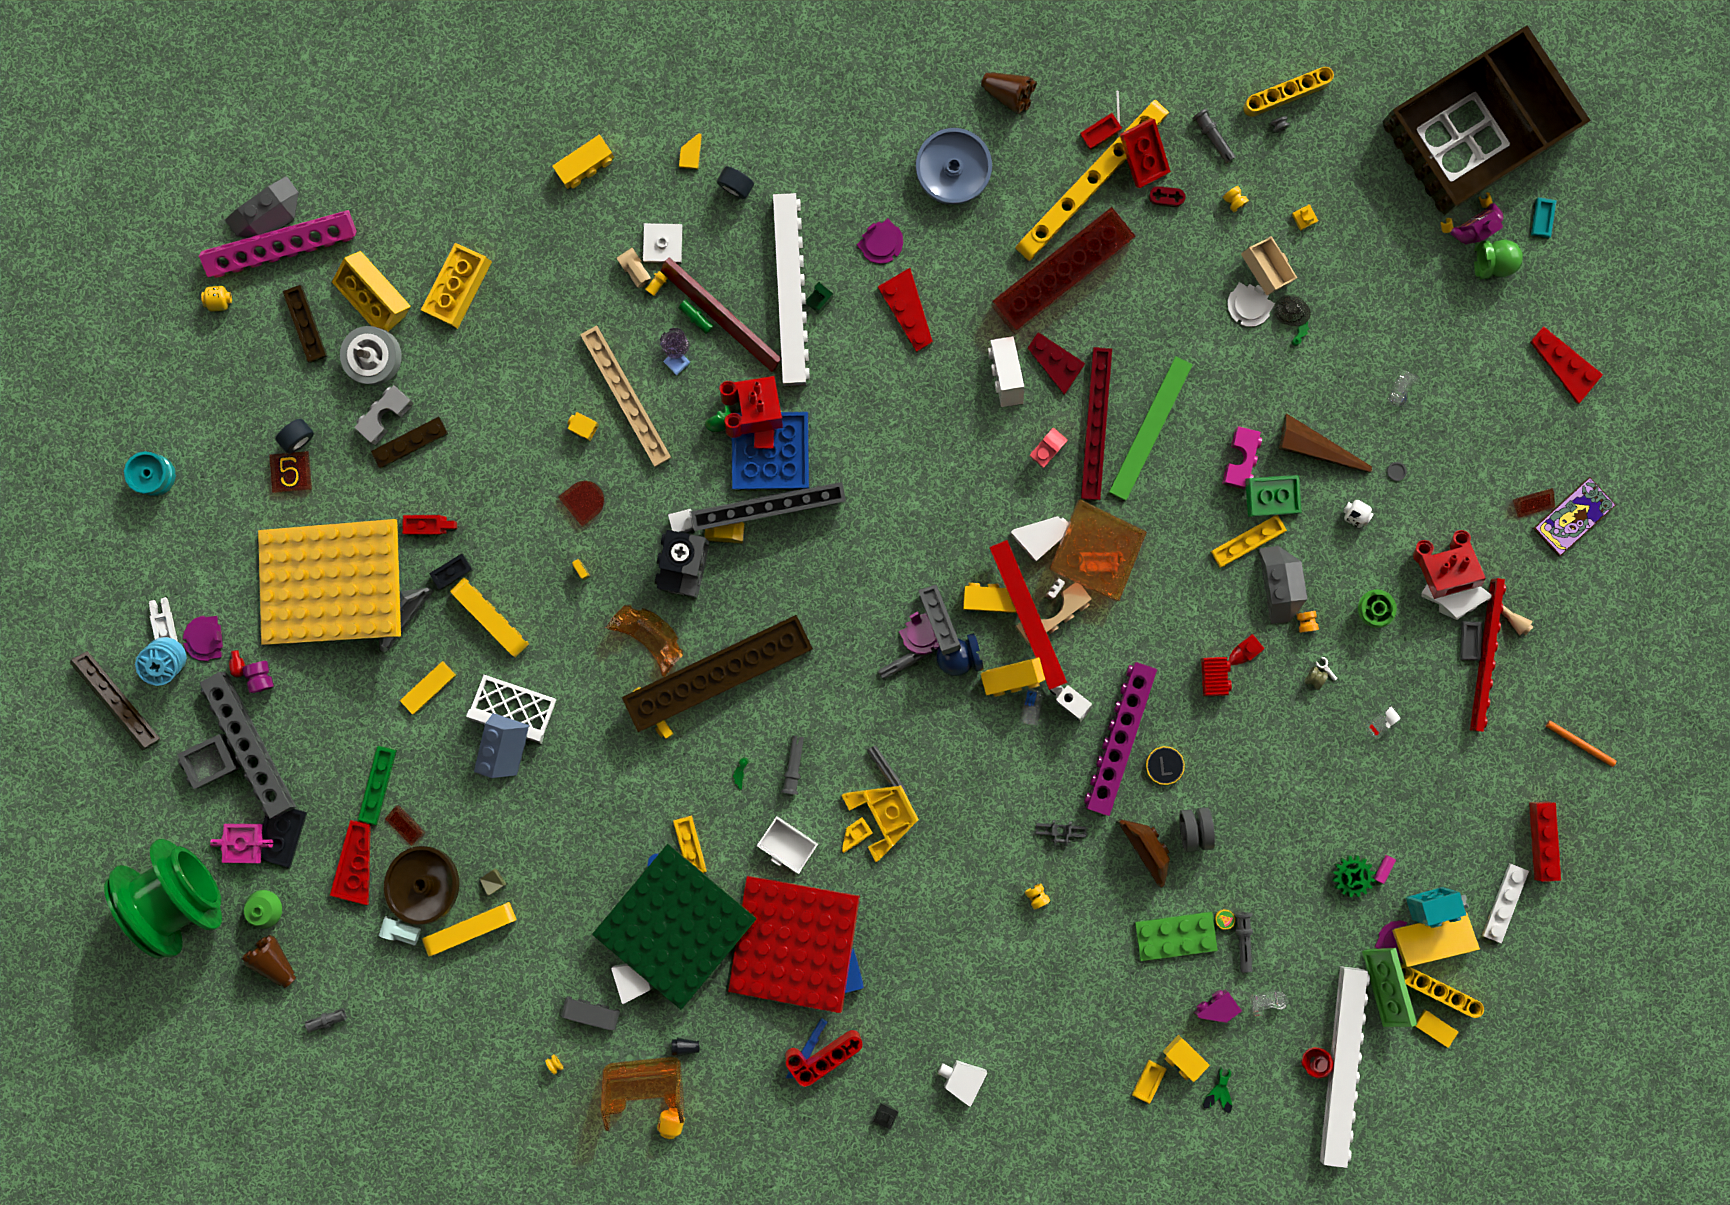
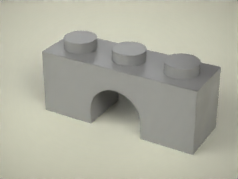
M394 385L388 387L383 392V397L370 406V411L366 415H362L354 427L374 445L388 432L381 423L383 414L388 411H394L402 417L414 404Z

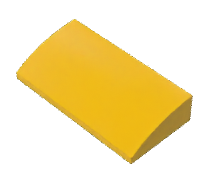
M455 243L421 311L458 329L492 261L486 256Z

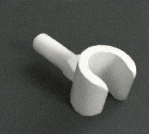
M1321 657L1325 665L1320 666L1316 661V667L1323 669L1335 681L1337 677L1327 666L1328 660L1325 657Z

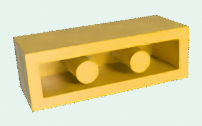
M599 134L552 167L567 189L570 187L575 188L580 185V180L586 176L590 178L595 175L596 170L601 166L607 167L610 165L614 156Z
M969 583L968 586L964 587L963 610L1016 613L1007 589L999 588V584H988V587H980V583Z
M1039 657L989 669L980 673L986 695L993 694L994 697L1004 695V691L1011 690V693L1021 691L1024 686H1028L1029 689L1040 686L1039 683L1045 680Z

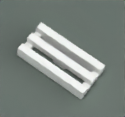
M1060 578L1057 579L1045 597L1049 600L1055 598L1065 582Z

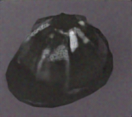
M1293 294L1280 297L1274 307L1276 318L1282 324L1289 326H1302L1309 321L1311 316L1310 308L1304 300Z

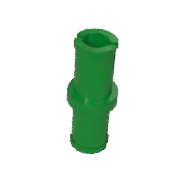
M687 299L679 305L678 308L690 318V322L692 324L695 323L705 334L713 328L714 325L702 315L700 310L695 309Z

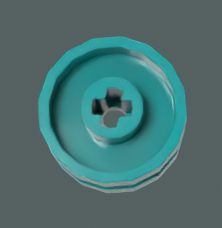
M152 452L136 453L129 458L124 468V477L128 486L142 494L150 496L163 495L171 489L175 482V468L171 461L164 456Z

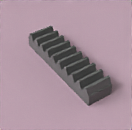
M937 584L918 590L942 655L961 650L959 640Z

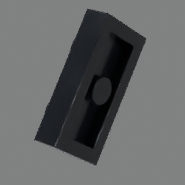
M461 553L429 574L438 589L442 590L473 571V568L465 555Z

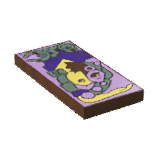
M1588 477L1532 529L1559 557L1613 509L1616 504L1591 477Z

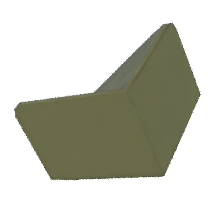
M493 869L480 879L488 896L506 885L497 869Z

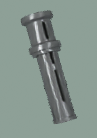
M1205 108L1192 119L1199 124L1202 134H1207L1227 164L1236 155L1217 130V123L1212 121L1207 113V108Z
M792 735L788 770L784 773L785 783L781 792L798 795L797 785L798 780L801 779L798 772L805 737L799 736L797 744L798 736Z
M1237 912L1234 915L1237 917V929L1235 932L1239 935L1240 972H1253L1250 937L1253 933L1250 919L1252 913Z

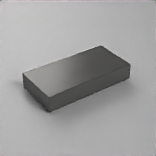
M1461 621L1460 660H1481L1482 622Z

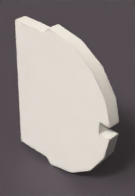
M1239 282L1235 290L1229 295L1228 311L1236 322L1238 320L1242 321L1240 325L1246 327L1257 326L1264 323L1270 316L1269 313L1275 303L1267 299L1269 295H1266L1259 285L1254 287L1249 284L1247 287Z

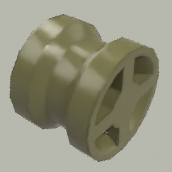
M1313 666L1304 682L1314 685V688L1319 690L1324 685L1328 673L1320 672L1317 667Z

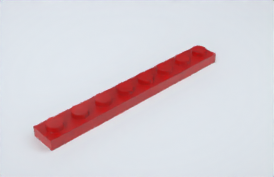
M1495 578L1491 579L1489 593L1492 595V598L1487 603L1481 660L1479 661L1470 724L1471 731L1484 732L1488 722L1486 712L1490 706L1489 691L1493 686L1491 676L1496 665L1494 655L1498 649L1497 633L1501 629L1499 619L1504 607L1502 598L1506 592L1505 579Z

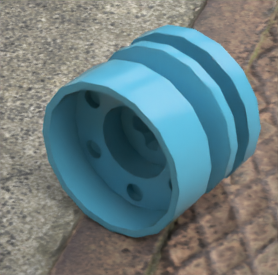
M168 637L157 638L148 644L136 657V672L148 684L155 686L165 685L185 666L187 659L185 649L175 639Z

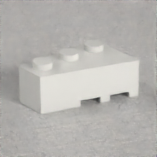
M1014 337L991 340L988 356L989 359H993L991 369L993 376H996L995 389L996 393H999L1001 407L1023 404L1024 383Z

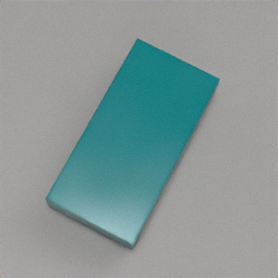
M1536 198L1531 230L1532 236L1551 238L1557 200Z

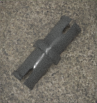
M341 1008L305 1021L306 1030L308 1033L324 1027L326 1029L330 1028L335 1023L347 1020L345 1010Z

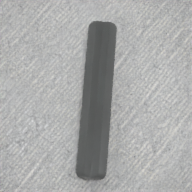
M877 746L869 748L868 753L891 787L901 785L906 793V789Z

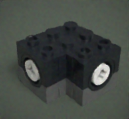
M667 530L666 534L663 533L661 538L663 550L662 553H658L656 562L661 570L660 573L656 574L654 584L661 591L698 598L710 542L705 537Z

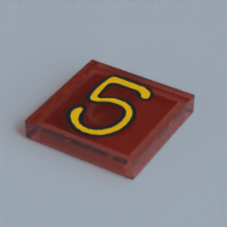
M308 451L269 455L272 493L312 490Z

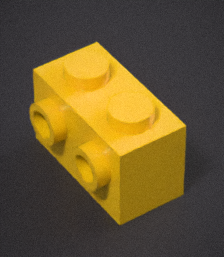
M1179 1035L1163 1050V1053L1166 1055L1164 1059L1172 1067L1174 1065L1179 1067L1181 1070L1178 1073L1185 1080L1190 1078L1195 1082L1210 1066Z

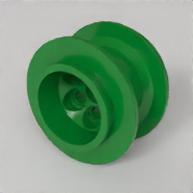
M158 839L150 846V858L153 867L142 874L124 865L115 867L110 872L109 878L105 881L104 893L113 917L126 936L147 955L156 959H162L164 957H175L181 952L183 947L181 928L193 922L205 930L213 931L221 925L222 913L220 908L221 895L217 884L200 859L184 847L176 846L165 839Z

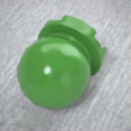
M1501 239L1494 241L1492 244L1490 241L1477 242L1474 247V251H1477V261H1474L1475 275L1480 277V279H1489L1492 275L1505 278L1513 275L1522 265L1523 252L1519 245L1511 240Z

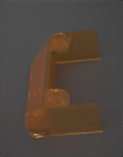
M676 1057L616 1062L606 1065L603 1069L601 1115L605 1131L610 1130V1115L623 1112L626 1108V1100L664 1097L665 1104L668 1107L677 1108L679 1121L684 1123V1090L680 1060Z

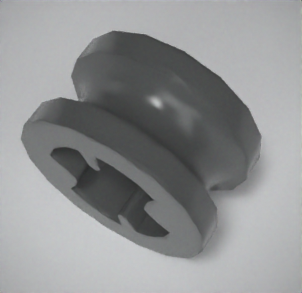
M1287 116L1271 122V126H1274V133L1290 127V123L1286 122Z

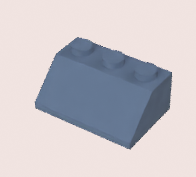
M493 713L485 723L474 772L490 778L517 775L530 725Z

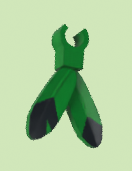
M1220 1067L1218 1084L1204 1098L1203 1107L1209 1108L1213 1106L1220 1097L1223 1109L1230 1113L1232 1101L1227 1083L1231 1077V1071L1228 1069V1074L1223 1076V1069Z

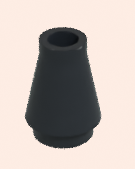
M678 1037L672 1039V1055L679 1057L699 1053V1041Z

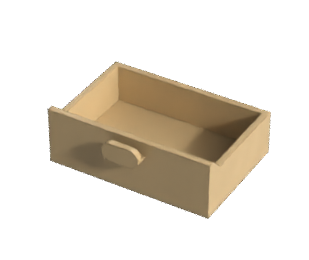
M1272 236L1241 253L1266 295L1287 286L1297 279L1288 263L1287 257L1280 251Z

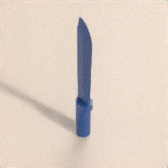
M822 1018L801 1051L806 1060L810 1057L816 1043L819 1041V1035L827 1024V1021ZM790 1071L786 1076L789 1079L794 1078Z

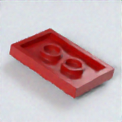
M1150 118L1119 134L1137 188H1141L1171 172L1155 119Z

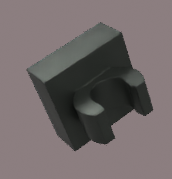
M880 1103L873 1122L891 1130L899 1111Z

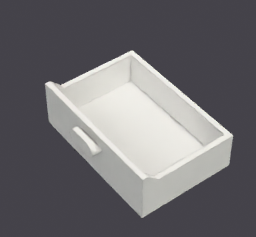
M776 816L757 847L771 855V860L777 865L781 866L783 863L799 874L818 843Z

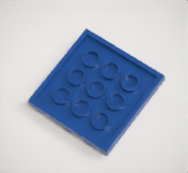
M781 412L783 428L774 429V449H755V432L732 438L733 490L809 488L808 412Z

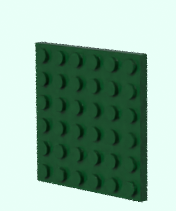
M667 844L592 935L682 1010L757 918L670 844Z

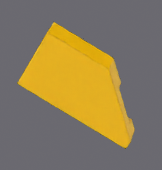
M698 133L681 147L679 168L698 170L702 134Z
M863 817L846 828L842 848L843 853L873 834Z

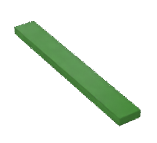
M1175 356L1109 490L1110 494L1125 501L1127 500L1193 364Z

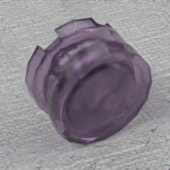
M672 328L669 329V332H664L661 335L660 345L668 357L676 359L688 352L690 342L681 329Z

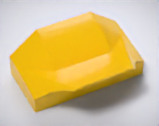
M738 522L705 529V538L708 541L743 543L745 524Z

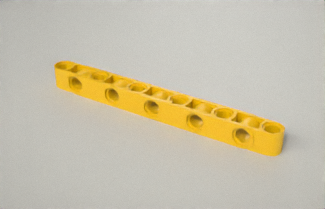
M1155 99L1125 131L1150 118L1155 119L1158 126L1167 117L1169 111ZM1120 136L1017 244L1015 249L1028 261L1046 245L1127 159ZM1120 150L1122 156H1116L1113 151ZM1094 177L1097 183L1091 184L1087 178ZM1063 204H1068V205H1070L1071 210H1070V211H1065V210H1063L1062 205H1063ZM1042 231L1046 237L1038 238L1036 232Z

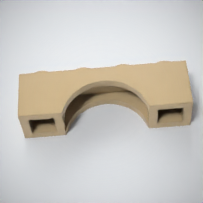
M1076 581L1061 592L1062 607L1058 614L1050 619H1041L1046 632L1049 634L1059 628L1057 624L1061 621L1066 623L1074 617L1072 613L1079 609L1081 612L1090 605L1088 602L1091 600V597L1079 581ZM1019 623L1015 626V628L1021 634L1026 643L1030 645L1026 637V634L1023 630V627L1021 623Z

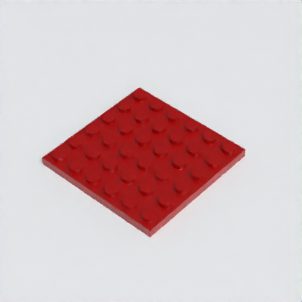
M747 876L742 906L757 919L736 943L728 992L842 1013L860 895Z

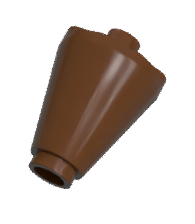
M994 72L985 73L981 82V87L1016 114L1029 109L1031 105L1030 96L1037 86V81L1028 76Z
M268 935L266 938L262 937L255 944L257 948L252 951L249 950L242 956L243 964L278 986L282 985L283 988H286L296 979L295 972L277 939L271 935Z

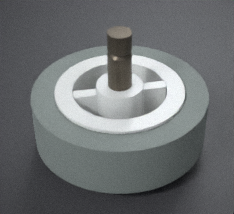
M362 326L356 328L345 337L341 345L340 361L342 367L349 377L360 383L370 385L385 383L393 378L401 364L402 354L399 343L388 331L377 327Z

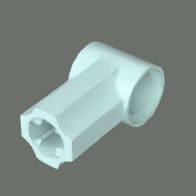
M389 916L384 917L379 933L380 937L416 945L421 928L402 923L399 919L398 921L393 920Z

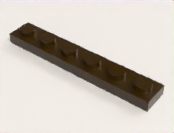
M88 651L71 659V666L142 751L160 740V737Z

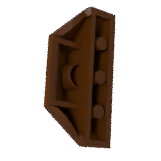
M1123 819L1117 820L1157 885L1162 888L1165 885L1170 862L1167 854L1170 852L1164 843L1160 844L1158 841L1159 834L1154 827L1150 828L1148 825Z

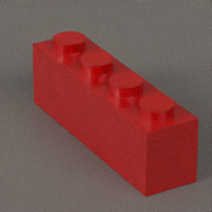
M1529 802L1534 880L1541 882L1561 881L1556 802Z

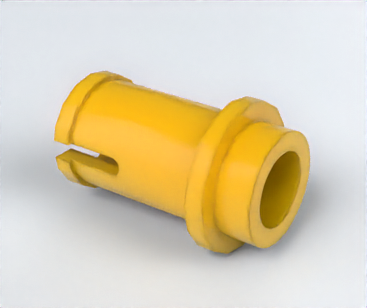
M660 271L657 274L654 273L655 277L645 288L653 296H655L664 283H667L666 280L668 278Z

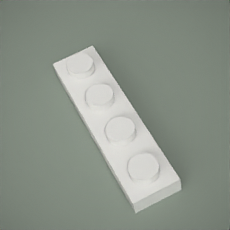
M1509 863L1482 936L1502 943L1529 873L1528 870Z

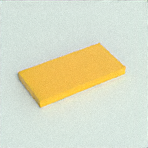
M1468 914L1462 916L1460 921L1449 922L1448 920L1442 922V926L1435 928L1417 923L1392 930L1405 968L1480 950Z

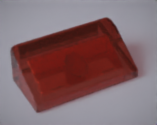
M1553 488L1513 499L1518 518L1554 508Z
M399 805L395 806L385 818L411 846L426 833Z

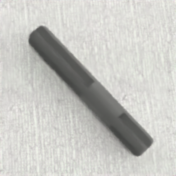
M910 652L883 667L878 672L882 679H886L932 653L923 655Z

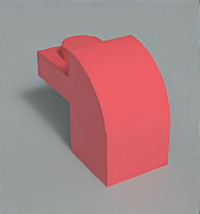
M1052 428L1029 457L1044 468L1068 440L1055 428Z

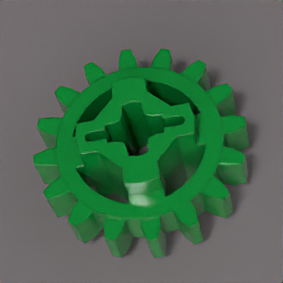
M1347 855V860L1340 858V865L1335 863L1337 871H1332L1336 875L1332 881L1338 883L1335 888L1341 889V894L1347 893L1348 897H1352L1355 894L1356 897H1360V892L1366 895V888H1373L1370 882H1375V879L1371 878L1375 871L1369 870L1372 864H1365L1367 859L1362 858L1360 860V857L1357 855L1354 858ZM1356 863L1352 868L1346 867L1349 864ZM1351 873H1355L1356 880L1352 879ZM1342 874L1344 875V882H1342ZM1355 885H1361L1359 888L1351 889Z

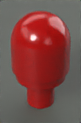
M239 650L231 651L232 659L228 663L230 674L236 678L242 677L244 675L242 667L245 666L243 658H240Z

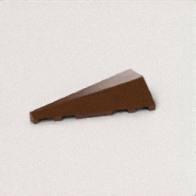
M1285 415L1279 445L1280 450L1348 468L1372 472V466L1292 416Z

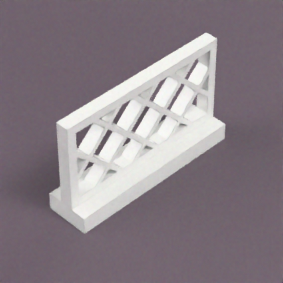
M484 675L472 707L469 709L466 717L469 720L485 725L492 715L488 711L492 710L495 713L494 709L504 704L508 711V714L504 715V717L510 716L514 720L512 715L523 711L526 720L521 723L525 724L528 722L530 725L526 739L542 744L544 733L557 699ZM487 680L493 681L497 688L488 694L484 689ZM511 688L515 696L505 700L501 691ZM499 692L503 701L492 706L488 697ZM529 694L533 702L523 706L519 697ZM486 698L490 707L483 711L476 709L478 702ZM517 698L521 708L510 712L507 703ZM542 700L550 701L549 709L541 712L537 703ZM535 704L539 714L528 718L525 709ZM541 716L543 721L541 730L533 728L530 721Z

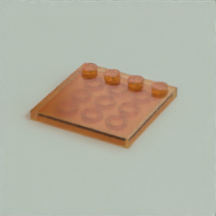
M1081 499L1077 500L1049 570L1118 602L1147 532Z

